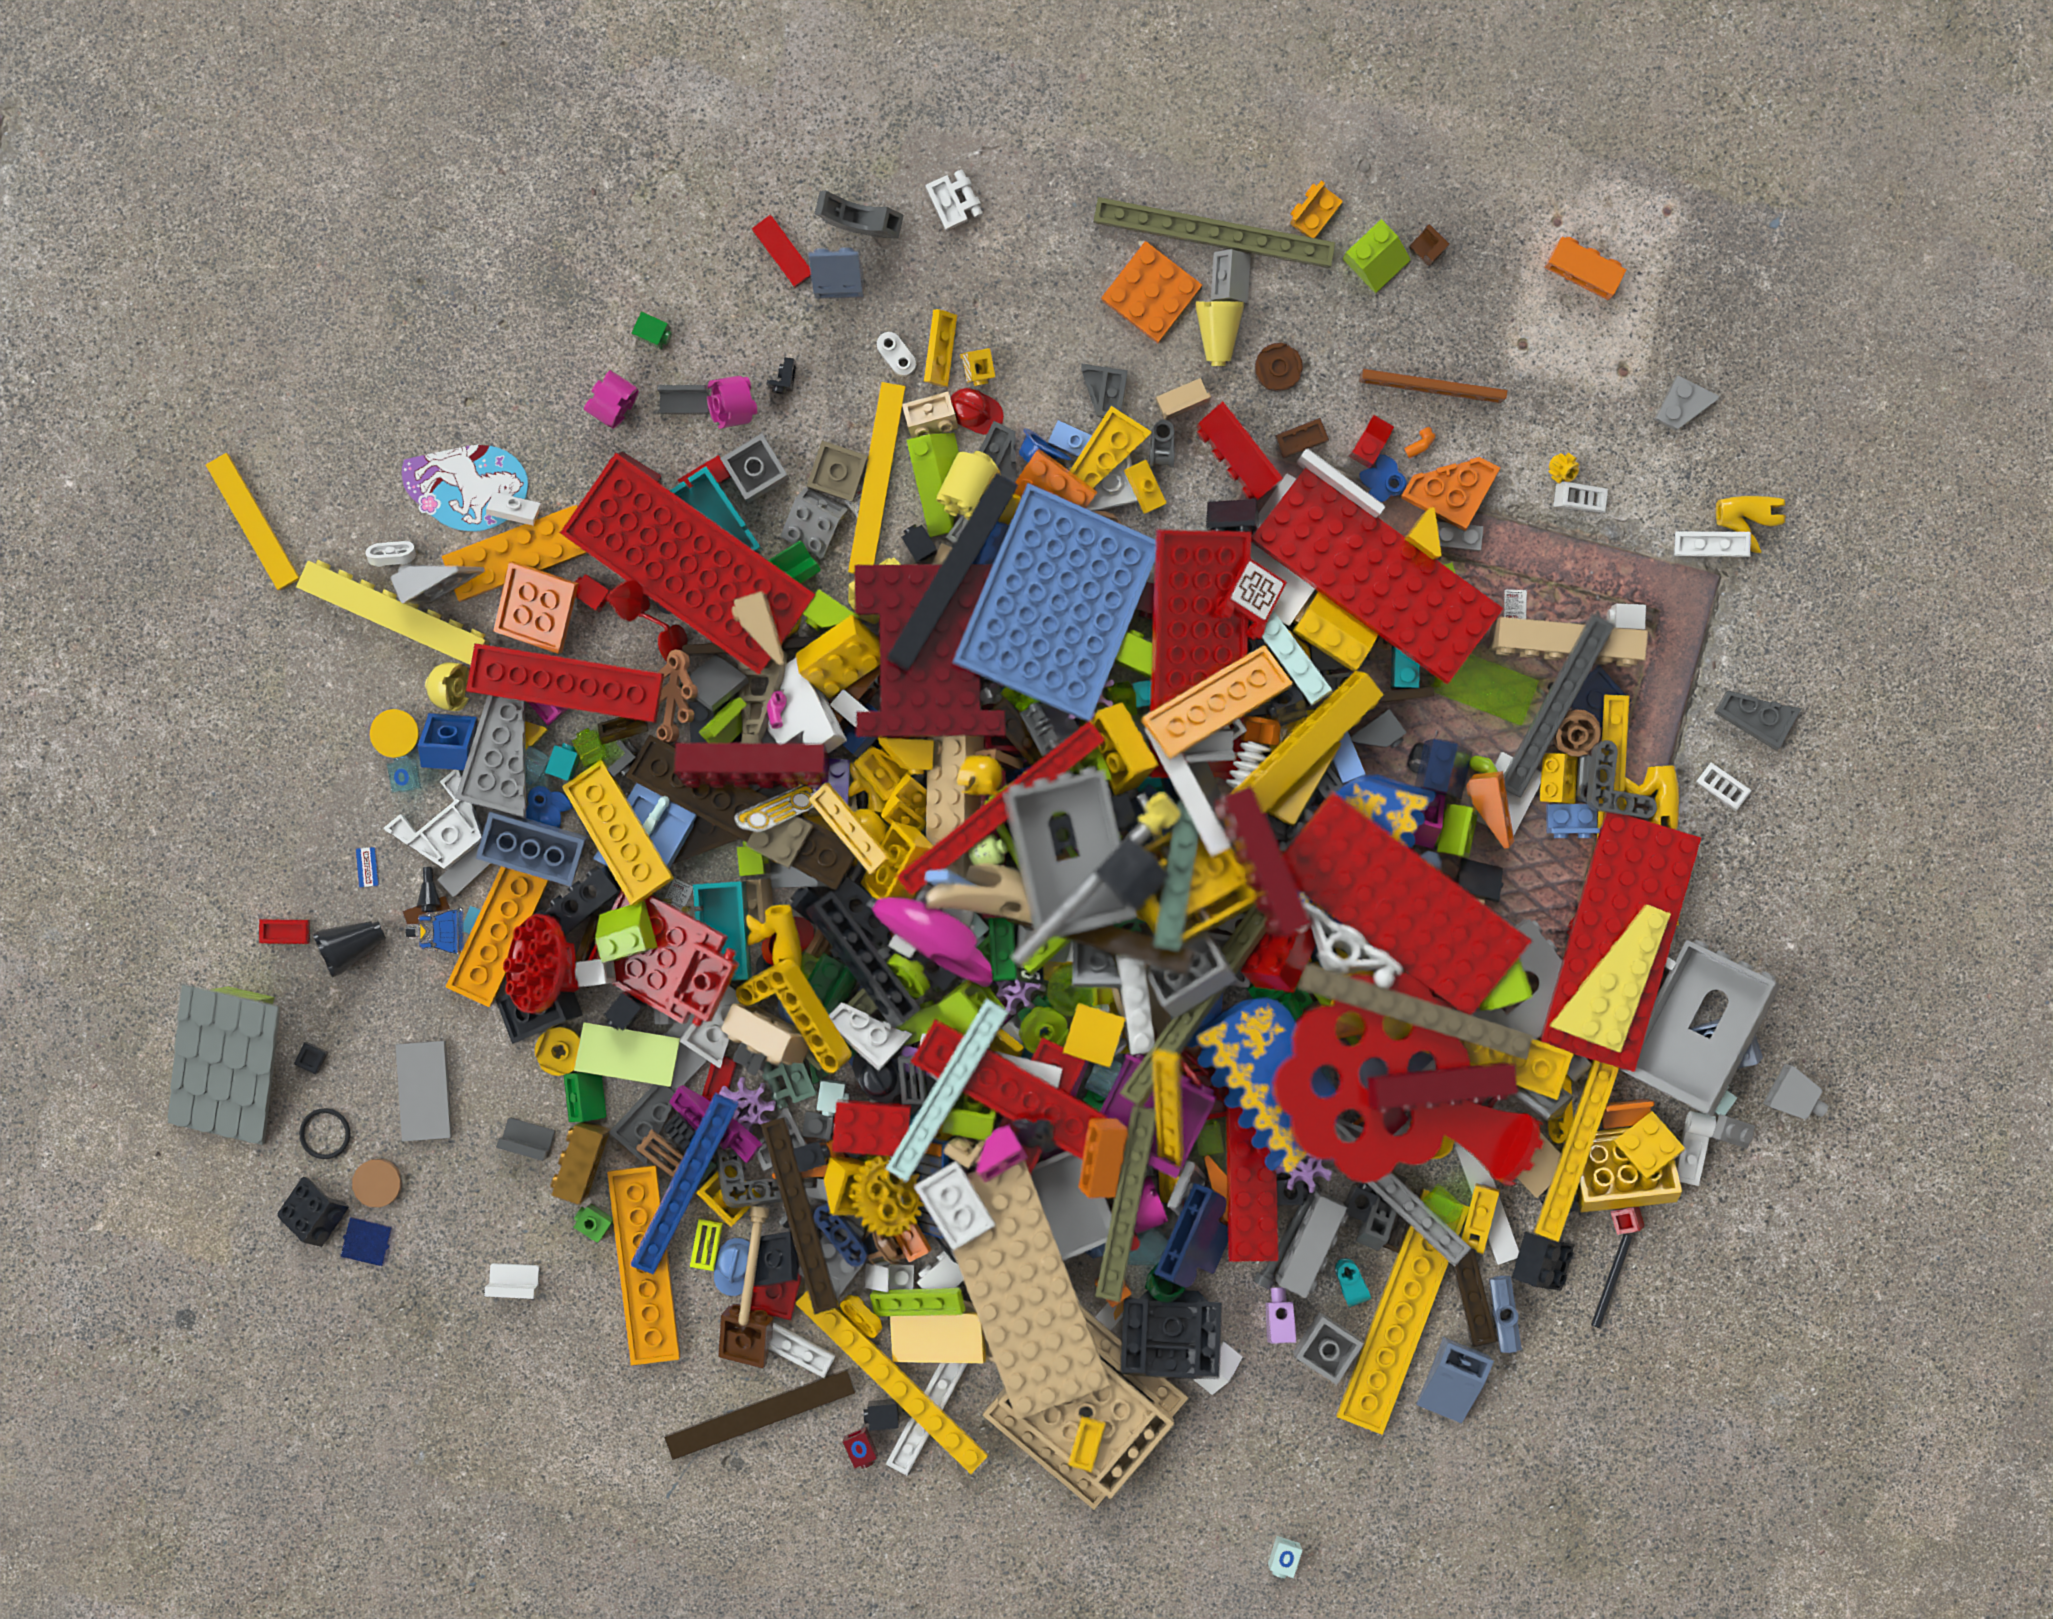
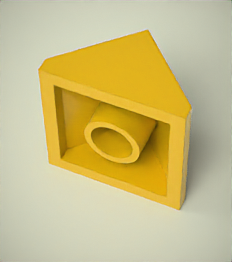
M1434 507L1425 511L1405 536L1406 541L1431 559H1438L1442 556Z
M728 1166L724 1169L727 1177L734 1178L737 1176V1171L733 1167ZM718 1171L697 1192L730 1227L751 1207L731 1208L724 1203ZM745 1188L746 1191L743 1194H736L735 1190H733L729 1196L734 1197L735 1201H737L739 1196L747 1195V1188ZM753 1188V1195L756 1198H760L761 1195Z

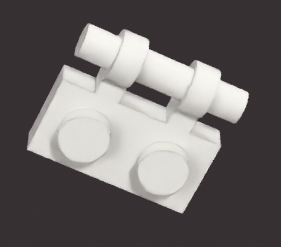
M963 170L954 173L957 181L952 184L948 175L925 185L945 231L967 222L968 219L965 212L971 210L974 218L983 214L980 208L981 202L978 197H975L971 189L972 183L969 177L965 176ZM962 191L966 201L960 203L955 192Z

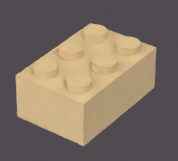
M733 1003L721 1028V1031L729 1034L728 1039L736 1043L743 1042L747 1044L748 1050L757 1054L763 1053L767 1055L766 1059L777 1065H780L781 1062L787 1065L802 1063L809 1049L808 1044L797 1027L756 1005L745 1006Z

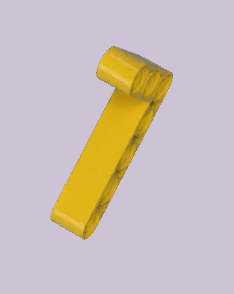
M786 959L751 977L736 989L737 1000L745 1006H750L776 993L825 1071L834 1073L850 1060L851 1051L802 971L793 960Z

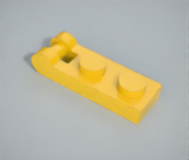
M1476 1183L1462 1240L1472 1249H1476L1477 1253L1484 1254L1500 1190ZM1471 1233L1479 1235L1480 1239L1470 1238Z

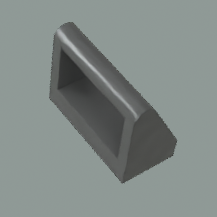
M1517 1086L1518 1094H1513L1547 1121L1562 1116L1574 1097L1563 1088H1561L1557 1100Z

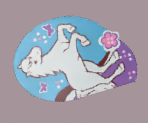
M489 445L465 446L404 460L402 465L404 487L412 499L419 504V511L421 513L427 512L428 515L433 516L442 524L457 530L483 531L496 527L507 520L486 515V508L493 492L525 499L527 494L528 479L523 466L512 454L498 447Z

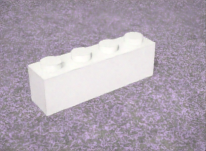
M1116 955L1118 976L1122 982L1120 991L1129 1050L1131 1055L1149 1052L1155 1042L1144 963Z
M951 1249L949 1252L955 1258L954 1252ZM944 1250L937 1255L938 1261L932 1267L927 1264L918 1273L920 1278H918L917 1283L922 1289L955 1288L964 1280L958 1264L954 1263Z

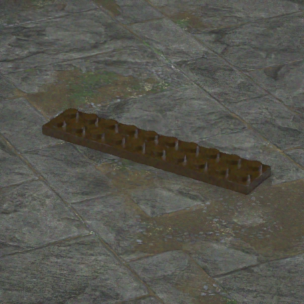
M649 734L625 777L662 797H668L671 802L735 837L748 842L754 830L740 827L735 820L736 815L770 799L749 787L737 788L734 787V784H725L723 788L710 787V784H700V787L697 788L686 787L674 772L676 748ZM799 814L796 815V817L812 824L814 827L791 867L837 891L856 856L837 834Z

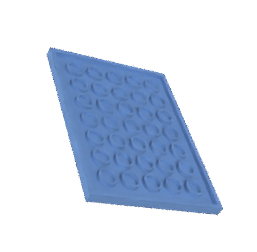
M1028 483L952 663L1082 720L1090 721L1154 564L1156 540Z

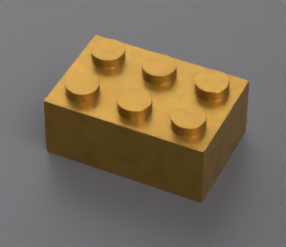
M588 1121L575 1124L574 1128L570 1127L566 1137V1141L569 1142L566 1151H562L558 1164L561 1165L558 1174H554L550 1188H553L551 1196L578 1205L588 1198L611 1129Z

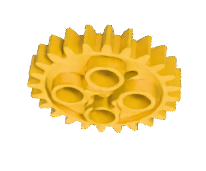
M878 1156L874 1157L873 1160L866 1161L865 1166L858 1168L861 1174L853 1176L858 1183L850 1186L856 1190V1194L850 1195V1198L856 1199V1203L851 1207L859 1209L855 1217L862 1216L864 1218L861 1223L862 1226L870 1224L869 1232L876 1231L878 1236L885 1234L886 1237L899 1235L903 1231L910 1230V1225L917 1223L914 1217L922 1215L917 1208L924 1206V1203L919 1201L920 1195L915 1189V1185L918 1184L916 1180L919 1174L911 1175L906 1182L886 1169L892 1157ZM889 1175L892 1177V1183L889 1180ZM871 1187L874 1189V1195L871 1192ZM883 1209L886 1211V1217L883 1214Z

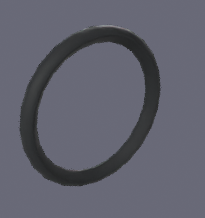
M321 1108L309 1113L304 1118L299 1130L302 1147L308 1154L318 1159H331L340 1155L346 1149L351 1136L350 1127L345 1117L341 1113L329 1108ZM321 1113L336 1116L341 1120L345 1128V1140L342 1146L331 1154L314 1152L309 1148L305 1140L304 1132L308 1121Z

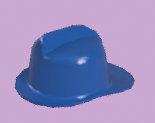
M1027 428L1023 429L1026 437L1021 445L1019 454L1026 462L1029 463L1038 449L1044 451L1054 460L1060 457L1067 461H1072L1069 456L1049 445L1035 432Z

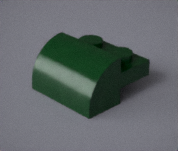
M824 952L807 979L824 1009L830 1014L841 1003H846L858 982L844 962Z

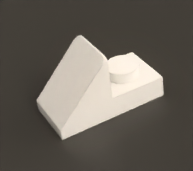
M866 1263L865 1288L888 1292L889 1289H914V1264L899 1263L876 1266L873 1263Z

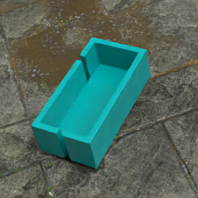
M706 466L688 478L693 487L689 488L683 481L670 490L758 554L763 551Z
M746 881L694 884V907L703 906V910L695 911V919L728 936L721 952L725 954L727 948L736 951L733 959L739 963L732 980L750 979L752 977L750 946L747 945L749 928L746 922L748 915Z

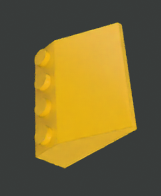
M1631 1127L1597 1131L1576 1190L1579 1198L1580 1213L1677 1202L1682 1189L1675 1160H1672L1655 1175L1646 1180L1614 1143V1140Z

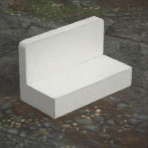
M492 1263L490 1265L489 1284L485 1286V1296L534 1299L538 1295L540 1267L538 1265Z

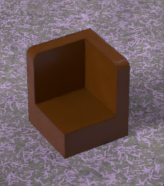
M1428 224L1423 232L1410 244L1409 248L1424 263L1430 266L1447 249L1449 243Z

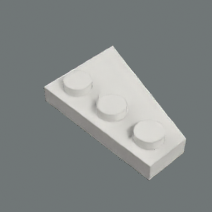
M730 985L711 1022L704 1020L701 1027L691 1023L680 1039L681 1043L721 1068L729 1041V1034L721 1031V1028L732 1004H740L736 998V989Z
M841 1003L829 1015L844 1041L878 1071L912 1036L907 1031L902 1032L892 1028L889 1023H882L844 1003Z

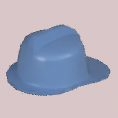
M733 1238L726 1241L718 1252L714 1269V1282L716 1287L728 1296H737L743 1293L750 1242L743 1238Z

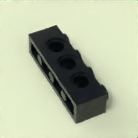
M1121 793L1110 797L1117 831L1122 832L1132 828L1131 823L1137 820L1128 794ZM1068 813L1048 821L1055 856L1062 854V849L1071 846L1072 849L1078 848L1072 819ZM1063 827L1067 831V838L1060 842L1056 837V833Z
M594 867L586 873L588 877L582 883L578 880L567 889L569 891L564 897L559 895L549 903L551 907L544 912L542 909L536 914L548 915L550 917L553 914L557 915L560 919L559 925L564 936H566L590 917L592 913H595L620 893L621 887L609 867ZM590 885H592V886H594V887L596 888V890H597V895H596V897H593V896L590 895V893H589V886H590ZM571 900H575L577 902V912L571 908Z

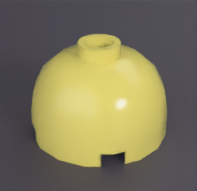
M445 662L436 666L426 679L425 687L429 699L434 705L444 710L457 712L464 708L469 699L465 697L469 677L467 666H462L459 663Z

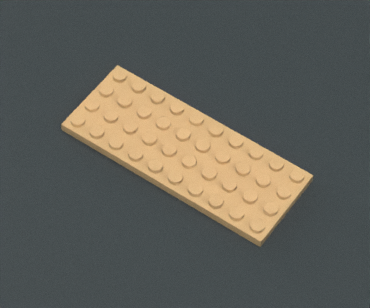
M1025 1159L986 1183L978 1174L977 1169L966 1173L996 1225L953 1250L1017 1420L1109 1386L1110 1382Z

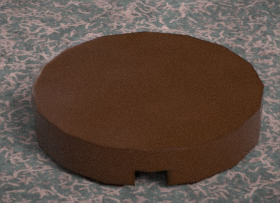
M1272 343L1264 347L1257 356L1254 365L1255 376L1259 383L1267 390L1274 392L1286 391L1294 387L1301 377L1303 371L1302 358L1298 351L1284 343Z

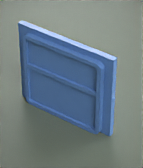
M636 783L627 800L643 825L662 796ZM671 801L649 836L668 869H670L686 841L697 815ZM598 850L593 859L608 867Z

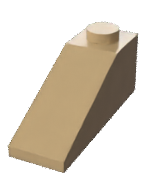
M760 592L734 600L735 606L732 607L735 620H740L741 625L778 665H785L786 660L766 593Z

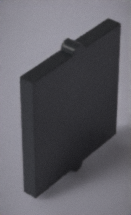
M1462 858L1460 870L1456 875L1459 878L1458 885L1474 897L1499 902L1501 888L1504 885L1502 882L1503 868Z

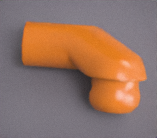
M1426 427L1419 432L1422 437L1421 440L1404 448L1409 458L1426 451L1433 443L1435 433L1432 432L1431 427Z

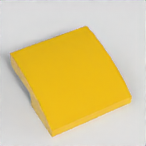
M907 773L892 792L881 817L889 824L895 821L914 826L921 832L926 826L924 818L927 811V789Z
M1078 1003L1063 1053L1110 1068L1125 1018Z

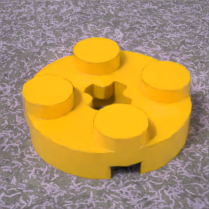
M561 1026L551 1028L541 1034L534 1049L535 1057H537L541 1069L555 1076L565 1075L574 1071L581 1037L574 1030ZM561 1044L564 1046L566 1054L558 1058L556 1057L557 1052L553 1051V1049Z

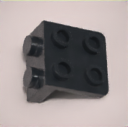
M302 1177L278 1211L277 1216L302 1243L323 1247L349 1209V1206L343 1201L328 1198L309 1178Z

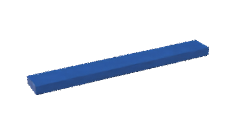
M715 1093L631 1261L632 1267L654 1274L739 1105L738 1101Z

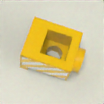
M990 348L960 354L961 359H963L967 383L973 382L974 386L988 384V379L995 377ZM975 365L979 367L978 373H976Z

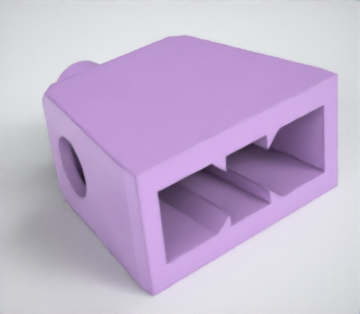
M1271 1288L1272 1302L1266 1303L1267 1342H1296L1293 1302H1286L1285 1288ZM1282 1308L1284 1316L1281 1319L1276 1317V1310Z

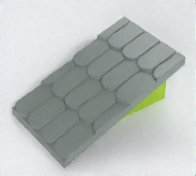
M187 984L181 985L174 1046L175 1055L170 1085L168 1123L249 1143L265 1144L281 1006L273 1005L275 997L229 986L208 990Z

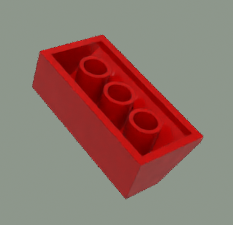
M1223 401L1197 424V435L1204 443L1208 442L1213 448L1211 452L1217 461L1225 463L1228 467L1226 472L1233 481L1238 480L1243 486L1241 491L1247 499H1257L1259 501L1280 484L1283 477Z

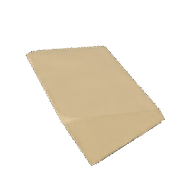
M771 879L745 880L748 915L764 924L765 911L773 906Z

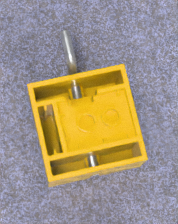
M1144 793L1138 796L1137 800L1144 812L1147 813L1146 805L1149 799ZM1160 827L1158 829L1159 833L1156 836L1153 835L1155 842L1145 846L1144 849L1166 869L1172 832L1163 837V828ZM1198 833L1180 946L1204 931L1214 930L1243 914L1255 904L1254 898H1256L1254 890L1253 888L1249 889L1244 879L1246 872L1243 865L1239 866L1232 847L1211 855L1200 833ZM1163 884L1139 908L1154 936Z

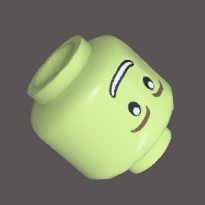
M993 834L985 836L969 849V857L973 865L1002 864L1005 858L1004 854L1007 853V847L1003 839L999 840Z

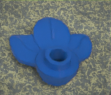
M1384 454L1378 455L1376 468H1368L1359 473L1362 483L1370 488L1368 494L1379 502H1384L1390 496L1402 494L1407 486L1405 476L1398 472L1396 461ZM1391 480H1396L1398 482L1397 488H1392L1390 486Z
M536 786L528 793L529 805L526 808V818L560 828V812L572 809L573 805L562 792H550L544 786ZM541 795L544 801L538 802L535 796Z

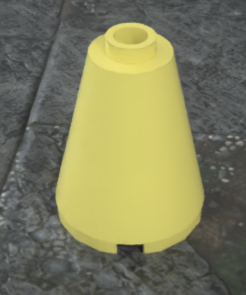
M1196 302V312L1206 361H1211V366H1226V361H1231L1244 309V302Z

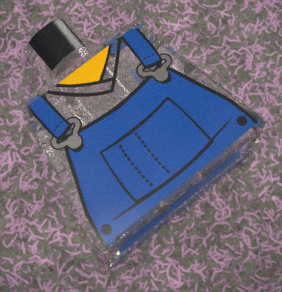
M463 907L419 915V924L406 925V938L419 939V948L422 950L453 955L461 954L464 948Z

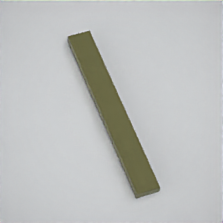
M1136 1104L1133 1105L1128 1139L1123 1154L1124 1161L1121 1165L1096 1297L1116 1302L1121 1301L1156 1124L1155 1108L1146 1106L1141 1108Z

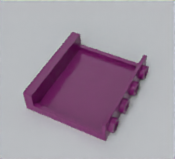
M1129 1052L1126 1054L1121 1070L1100 1112L1107 1115V1119H1118L1127 1128V1132L1134 1103L1121 1095L1120 1092L1146 1057L1142 1053L1131 1055ZM1180 1074L1184 1150L1181 1167H1178L1175 1162L1165 1157L1161 1158L1158 1156L1156 1124L1148 1160L1149 1165L1174 1178L1179 1176L1217 1099V1096L1213 1095L1214 1090L1202 1084L1200 1087L1191 1084L1192 1079L1183 1074ZM1154 1091L1143 1106L1155 1108Z

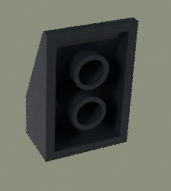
M559 991L554 1002L540 1013L521 1011L514 1004L511 996L507 994L495 999L512 1044L583 1016L575 992Z

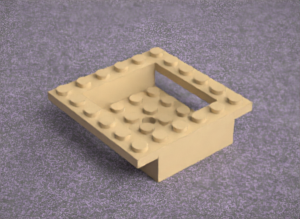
M1081 1306L1099 1355L1121 1373L1122 1340ZM1103 1361L1102 1364L1110 1382L1109 1386L1019 1420L1016 1418L1004 1387L982 1415L1093 1510L1105 1496L1111 1499L1174 1425L1173 1416L1188 1399V1396L1167 1378L1123 1374L1152 1399L1150 1402ZM1083 1406L1092 1408L1093 1414L1090 1417L1091 1419L1105 1422V1428L1092 1472L1068 1465L1081 1419L1079 1410Z

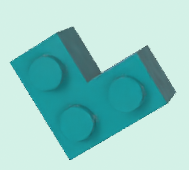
M1392 645L1390 689L1419 688L1420 665Z

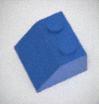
M428 713L418 743L421 767L464 770L476 734L477 717Z

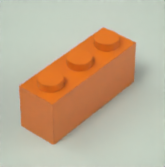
M1563 236L1557 241L1544 266L1545 269L1606 300H1609L1615 294L1627 270L1622 267L1619 261L1614 259L1608 260L1600 256L1599 251L1593 248L1586 249L1580 246L1576 239Z
M1090 1119L1078 1186L1088 1198L1116 1196L1120 1168L1124 1161V1145L1128 1139L1127 1128L1118 1119Z

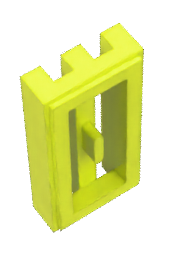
M699 1218L690 1267L714 1271L723 1222ZM703 1225L707 1226L701 1263H696ZM716 1227L710 1265H707L706 1260L712 1228Z

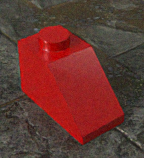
M1373 415L1349 457L1370 468L1386 444L1394 426Z

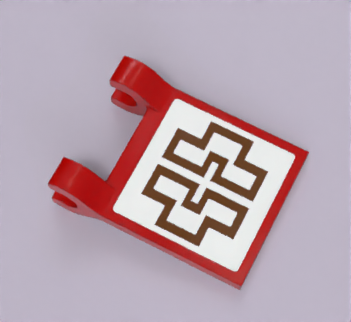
M1246 557L1226 598L1219 605L1214 615L1222 620L1225 617L1229 619L1235 609L1253 621L1246 635L1253 640L1256 637L1261 639L1265 632L1266 623L1287 582L1250 557Z

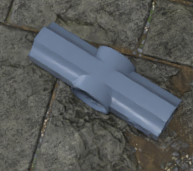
M1495 1276L1489 1278L1493 1303L1492 1314L1495 1318L1500 1352L1512 1353L1522 1350L1518 1328V1312L1515 1308L1511 1277ZM1510 1309V1316L1507 1319H1500L1501 1311Z

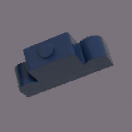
M1193 1184L1154 1274L1187 1288L1194 1283L1197 1276V1268L1211 1274L1215 1273L1228 1243V1226L1218 1221V1218L1224 1214L1227 1202L1224 1196L1199 1184Z

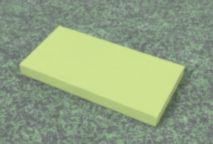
M583 1023L574 1071L672 1087L680 1038L626 1029L615 1030L608 1026Z

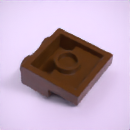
M741 1304L728 1306L721 1314L718 1357L764 1369L767 1365L768 1344L773 1335L774 1317L767 1316V1312L764 1310L750 1311L748 1324L742 1326L739 1324Z

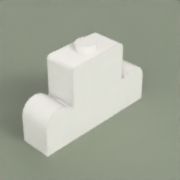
M794 658L785 665L784 678L780 689L784 690L783 693L787 698L786 705L781 713L783 726L773 729L769 720L768 731L776 739L777 743L825 744L829 753L847 740L825 695L798 673L797 660Z

